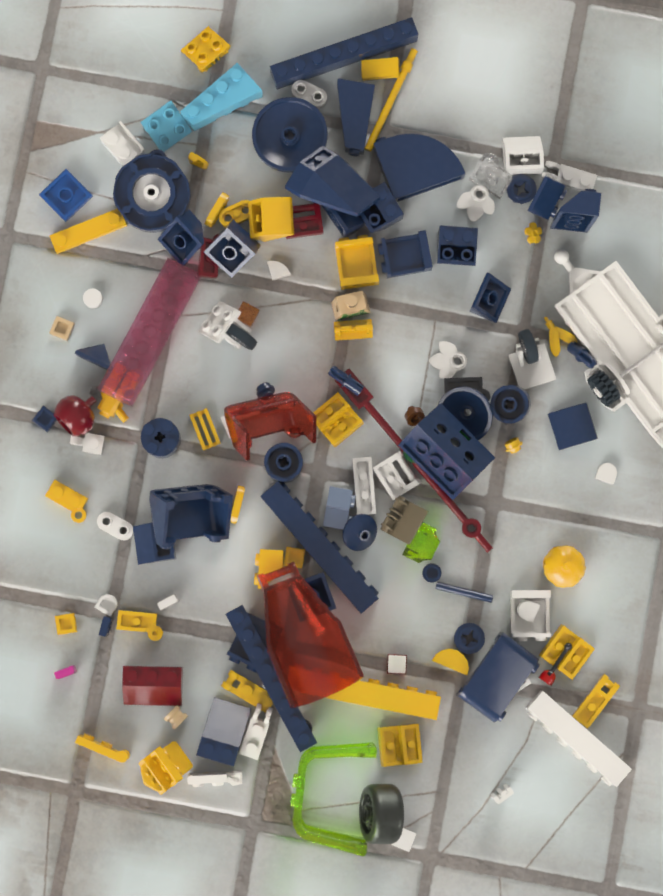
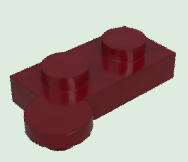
M216 234L212 240L204 238V244L200 248L197 276L215 279L218 277L219 266L204 251L219 234Z

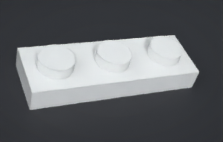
M372 457L352 458L357 515H376Z

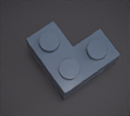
M330 486L323 527L338 530L344 529L347 521L352 518L348 514L349 509L354 508L356 495H352L353 490Z

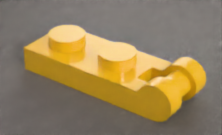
M230 669L229 676L226 681H223L221 687L255 707L257 703L261 704V711L266 713L267 709L273 705L267 690ZM235 680L241 682L238 688L232 686Z
M604 673L572 717L588 729L619 689L620 685L616 682L613 683L609 680V676ZM603 686L609 689L607 693L601 690Z
M87 733L78 735L75 741L78 745L119 762H125L130 758L128 750L118 751L112 748L113 744L103 740L99 743L94 740V736Z

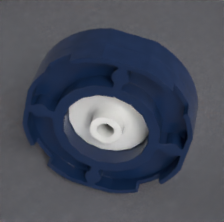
M143 154L135 157L119 170L115 178L113 198L115 206L128 224L144 232L157 233L165 231L175 221L176 216L180 215L181 217L188 210L191 190L188 179L176 162L166 156ZM151 191H155L154 195H149Z

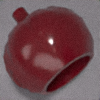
M75 395L66 396L56 405L54 417L71 436L85 435L93 427L95 416L90 407L97 401L93 396L86 401Z

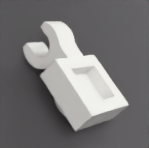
M91 433L85 434V438L71 436L70 444L83 446L82 452L102 455L105 436Z

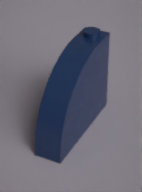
M401 134L390 138L381 137L376 140V143H373V150L386 185L396 202L456 182L465 177L466 173L457 156L446 145L429 136Z

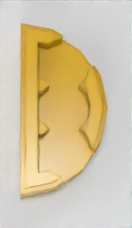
M441 650L431 660L468 676V661L457 650Z

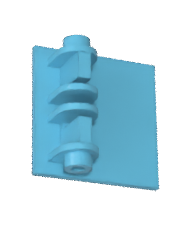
M171 100L141 121L143 129L150 135L159 150L163 152L192 132Z

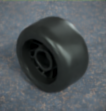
M370 784L362 791L359 804V823L362 836L366 842L370 844H393L402 835L404 826L403 798L400 790L393 784Z

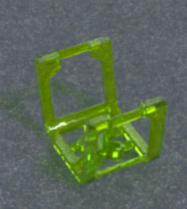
M373 742L312 746L301 755L298 774L294 773L292 787H296V794L292 793L290 807H294V829L302 839L359 856L366 855L367 843L363 837L338 833L306 824L302 819V804L306 768L311 760L315 758L337 757L376 758L377 748Z

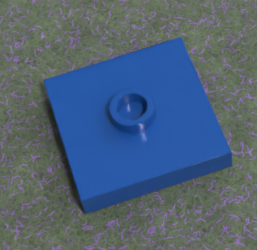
M67 169L39 194L65 222L93 197Z

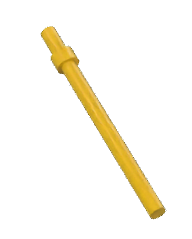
M411 48L406 60L401 64L400 77L396 79L367 141L366 151H372L373 143L376 142L401 86L407 74L412 70V63L418 52L414 48Z

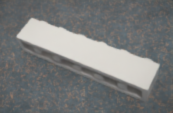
M540 690L526 706V709L529 711L527 715L534 721L539 719L543 723L542 728L550 735L552 732L558 736L556 740L564 747L568 745L572 748L573 751L571 753L577 759L581 760L583 758L588 762L586 766L593 773L598 771L603 776L601 780L608 786L613 784L617 787L632 770L544 691Z

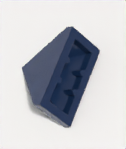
M104 344L75 351L78 357L112 372L113 367Z

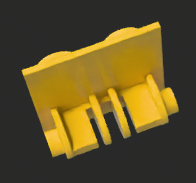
M208 26L182 48L181 52L196 64L198 70L203 73L204 71L207 72L212 64H216L215 59L219 61L220 58L229 53L230 45Z

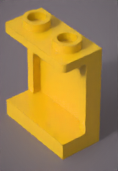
M361 235L357 239L352 240L348 237L338 239L335 242L341 290L379 285L373 237Z

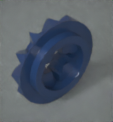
M517 174L508 181L506 191L508 197L514 203L522 205L529 203L535 197L537 187L535 181L530 176ZM526 183L524 190L527 193L522 192L518 196V189L516 187H521V185Z
M465 623L455 631L454 642L461 652L473 654L483 647L485 634L478 625ZM473 630L472 637L475 638L477 642L470 641L469 644L466 646V639L462 637V635H469V633H471V631Z

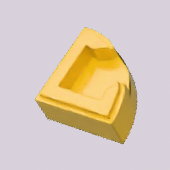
M190 152L188 156L189 163L206 170L209 163L199 155Z

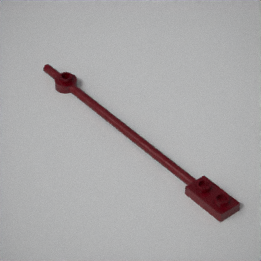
M350 368L344 372L348 376L351 374L352 378L361 383ZM335 380L336 384L358 410L364 406L398 446L402 439L370 403L374 397L367 388L364 387L357 396L346 387H341L342 384ZM412 463L462 522V533L468 538H475L488 553L493 547L480 533V522L473 518L468 519L456 503L416 463ZM469 525L474 526L475 530L473 532L468 531Z

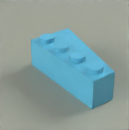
M236 63L180 112L186 123L193 131H196L216 121V119L224 115L226 116L256 99L262 98L263 92L245 70Z

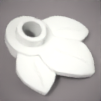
M476 185L470 192H465L460 196L457 208L467 209L469 219L475 222L482 217L483 213L492 215L495 204L489 197L488 189L483 185ZM481 192L483 196L478 198L476 193Z
M447 341L439 342L440 353L433 355L429 359V363L434 368L440 370L439 378L441 379L452 378L457 371L464 369L467 364L466 356L458 352L454 344ZM454 359H460L461 363L456 365Z

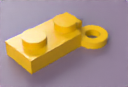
M54 479L45 496L72 511L71 518L74 522H83L87 517L83 508L88 498ZM77 512L82 513V517L80 519H77L75 517V514Z

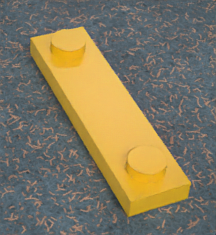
M117 208L49 235L56 254H59L124 228L127 224Z

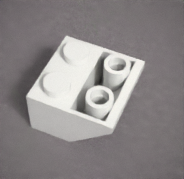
M540 136L502 138L504 175L542 174L544 170V153Z

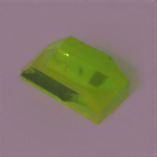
M422 522L410 545H406L402 555L417 563L432 560L440 543L436 535V528Z

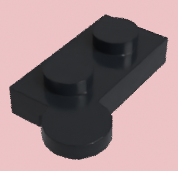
M482 377L444 378V394L456 387H471L481 392L488 401L490 400L489 391L482 387Z

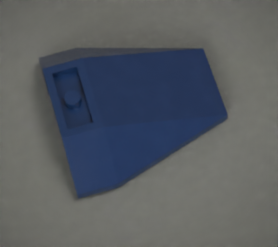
M324 146L300 161L285 185L286 190L299 198L356 217L380 200V196L346 160Z

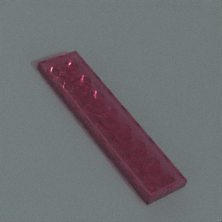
M167 258L102 379L98 391L131 407L134 406L201 279V276H197L198 272Z

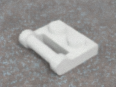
M401 450L372 468L392 501L398 498L399 495L405 494L422 483L409 467ZM397 460L411 483L407 485L404 483L392 464L394 461Z

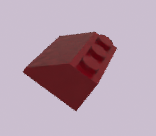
M123 666L122 690L124 705L182 706L183 667Z

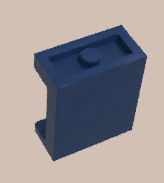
M426 230L418 231V234L391 239L381 238V244H377L379 255H383L384 262H381L382 273H386L387 278L432 271L433 266Z

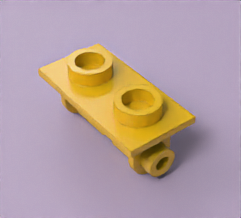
M372 319L334 322L335 341L373 338Z

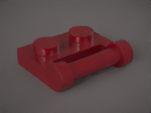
M313 202L312 204L293 206V214L314 211L315 215L293 218L294 235L287 236L286 239L324 234L320 204Z

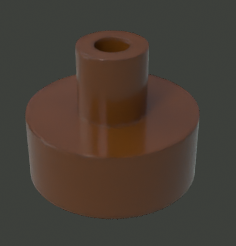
M410 406L404 417L408 425L416 426L425 418V415L420 407Z

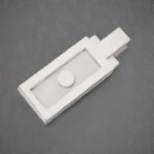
M242 771L189 773L187 777L188 784H192L193 787H202L204 783H212V786L224 785V782H228L235 786L242 784Z

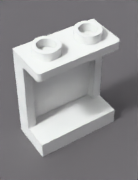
M551 590L510 591L511 637H515L516 641H527V637H535V641H547V637H551L549 604ZM523 600H531L540 604L533 623L522 619L517 613V606Z

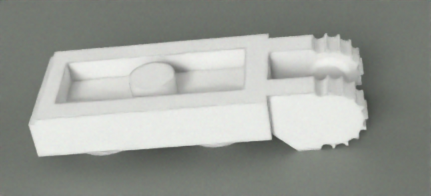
M546 161V167L559 172L557 176L549 172H543V178L547 175L565 184V187L578 191L594 188L597 178L596 174Z
M258 703L254 715L251 717L239 753L256 760L259 758L273 708L269 707L265 720L258 718L262 708L261 704Z

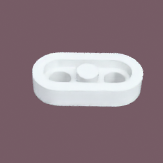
M298 80L293 83V97L304 99L316 108H322L327 103V94L323 89L304 80ZM298 87H303L304 91L300 92L297 89ZM318 94L321 98L317 100L314 96Z
M103 512L98 516L97 524L101 530L123 541L129 540L133 536V526L129 522L110 512ZM105 518L110 519V523L108 525H104L103 520ZM122 527L127 529L125 534L120 533Z

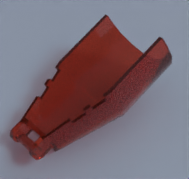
M294 561L288 563L286 567L267 574L257 575L263 592L267 653L290 708H298L326 698L355 684L364 677L341 621L333 615L328 606L319 599L316 592L299 574ZM291 573L292 578L271 586L268 585V581Z

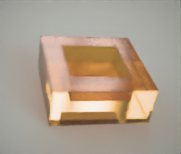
M243 301L238 309L242 312L238 320L252 327L260 310Z

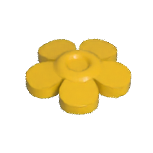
M531 222L524 231L525 235L528 236L527 241L530 244L534 242L539 243L541 241L542 229L537 227L535 222Z

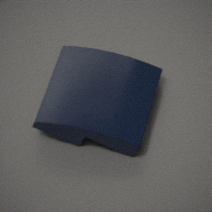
M587 402L548 414L559 450L598 439Z

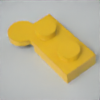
M118 610L117 630L147 632L148 637L153 641H158L162 638L163 630L160 626L156 625L157 614Z

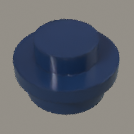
M269 382L262 383L257 387L256 395L259 399H269L273 396L275 388Z
M434 563L427 564L422 571L423 578L430 583L438 581L442 574L440 567Z

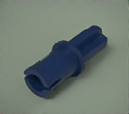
M575 341L574 343H569L567 351L574 355L578 362H583L589 368H594L597 365V361L589 354L586 348H582Z
M332 366L328 372L332 378L342 384L341 387H346L357 396L365 387L352 378L351 374L348 376L336 366Z

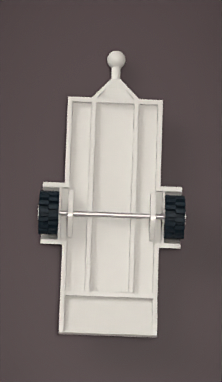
M560 249L556 251L554 255L555 261L558 264H563L569 272V295L554 307L566 321L565 324L569 325L590 355L597 361V365L594 368L584 371L587 384L601 403L613 412L627 403L649 434L663 448V314L658 317L617 261L601 272L575 268L569 261V253L566 250Z

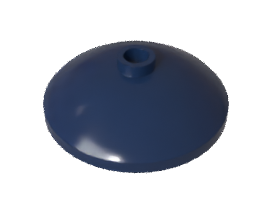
M456 387L449 390L440 399L438 405L441 403L477 440L483 438L490 430L493 421L492 408L487 398L478 390L471 387ZM466 409H469L471 414H467Z

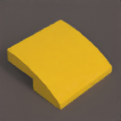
M339 392L309 415V418L334 447H337L364 424L362 419L354 412Z
M561 624L539 656L553 666L565 649V644L571 643L572 649L567 651L556 669L573 680L595 648Z
M419 724L377 728L381 767L423 763Z

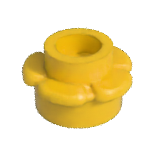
M518 437L504 443L506 452L510 451L511 454L521 450L520 446L523 444Z

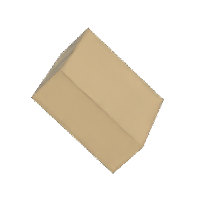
M56 316L49 333L68 341L75 323Z

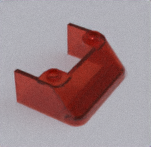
M282 392L232 404L224 408V417L233 447L246 461L250 460L251 439L284 431L291 438L305 435L312 443H316L317 416L293 393Z

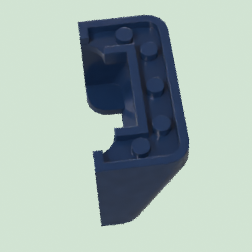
M211 484L151 490L149 502L156 544L160 548L170 549L171 546L175 545L177 539L200 536L209 538L211 542H221V540L229 539L233 495Z
M499 632L495 638V645H491L490 650L469 680L466 681L467 685H464L463 688L461 687L456 694L457 697L494 723L497 720L499 722L502 721L507 713L504 710L530 673L534 674L540 666L538 663L539 659L504 632Z

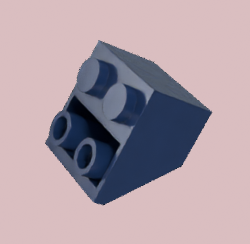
M385 182L373 188L380 196V200L360 214L370 233L387 229L401 221L404 216Z
M440 225L438 230L437 264L476 266L478 228Z
M153 522L133 526L138 565L176 559L175 545L171 546L170 549H163L156 544Z

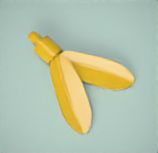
M544 317L545 325L549 329V345L553 356L557 357L560 353L559 339L566 343L578 342L573 334L555 326L552 320Z

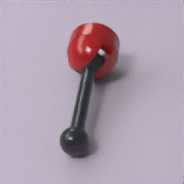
M571 643L565 644V649L551 670H544L538 678L550 686L553 685L556 679L554 671L567 651L572 649Z

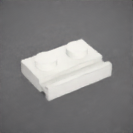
M121 121L117 126L100 137L103 144L122 166L145 152V149Z

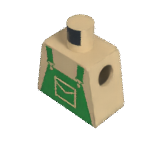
M363 291L337 296L331 302L335 321L371 313L367 296Z

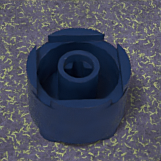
M506 385L498 388L493 393L490 405L493 416L497 420L512 424L523 420L528 415L531 408V400L528 393L522 387ZM507 400H509V401H512V400H513V401L515 402V403L513 404L514 408H512V407L507 408V406H506V405H508V401H507Z
M156 418L143 426L141 443L150 455L163 459L172 456L178 450L181 444V435L173 422L165 418ZM159 434H162L164 437H166L163 439L162 443L156 440V438L159 437Z
M279 443L267 451L264 465L267 474L273 480L280 483H288L294 481L300 475L303 468V458L300 451L294 445ZM286 458L287 463H289V465H285L283 468L281 467L279 460L283 461V459Z

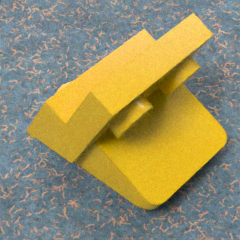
M172 741L163 749L159 746L138 763L143 783L159 792L160 795L182 780V775L193 767L192 762L176 741Z

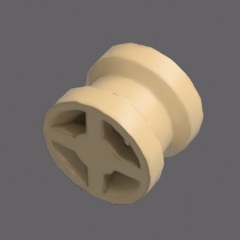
M177 705L164 720L170 722L175 730L188 715L182 713Z

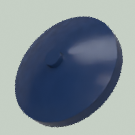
M285 97L270 102L259 112L253 124L252 140L257 155L266 165L277 171L293 173L300 161L320 147H326L328 131L322 113L313 104L301 98Z

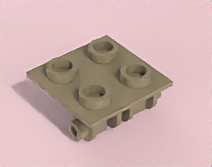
M399 495L398 498H395L396 501L392 506L393 508L389 509L390 513L386 514L388 516L380 524L382 525L380 530L410 545L429 511Z

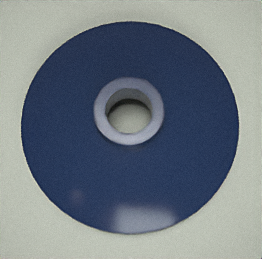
M367 514L353 516L347 521L343 529L342 537L344 544L353 551L367 549L376 538L377 524Z

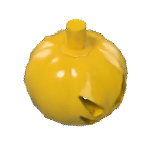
M573 546L553 547L543 560L544 575L557 587H573L585 575V558Z

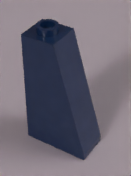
M338 79L337 92L345 152L356 157L364 155L375 84Z

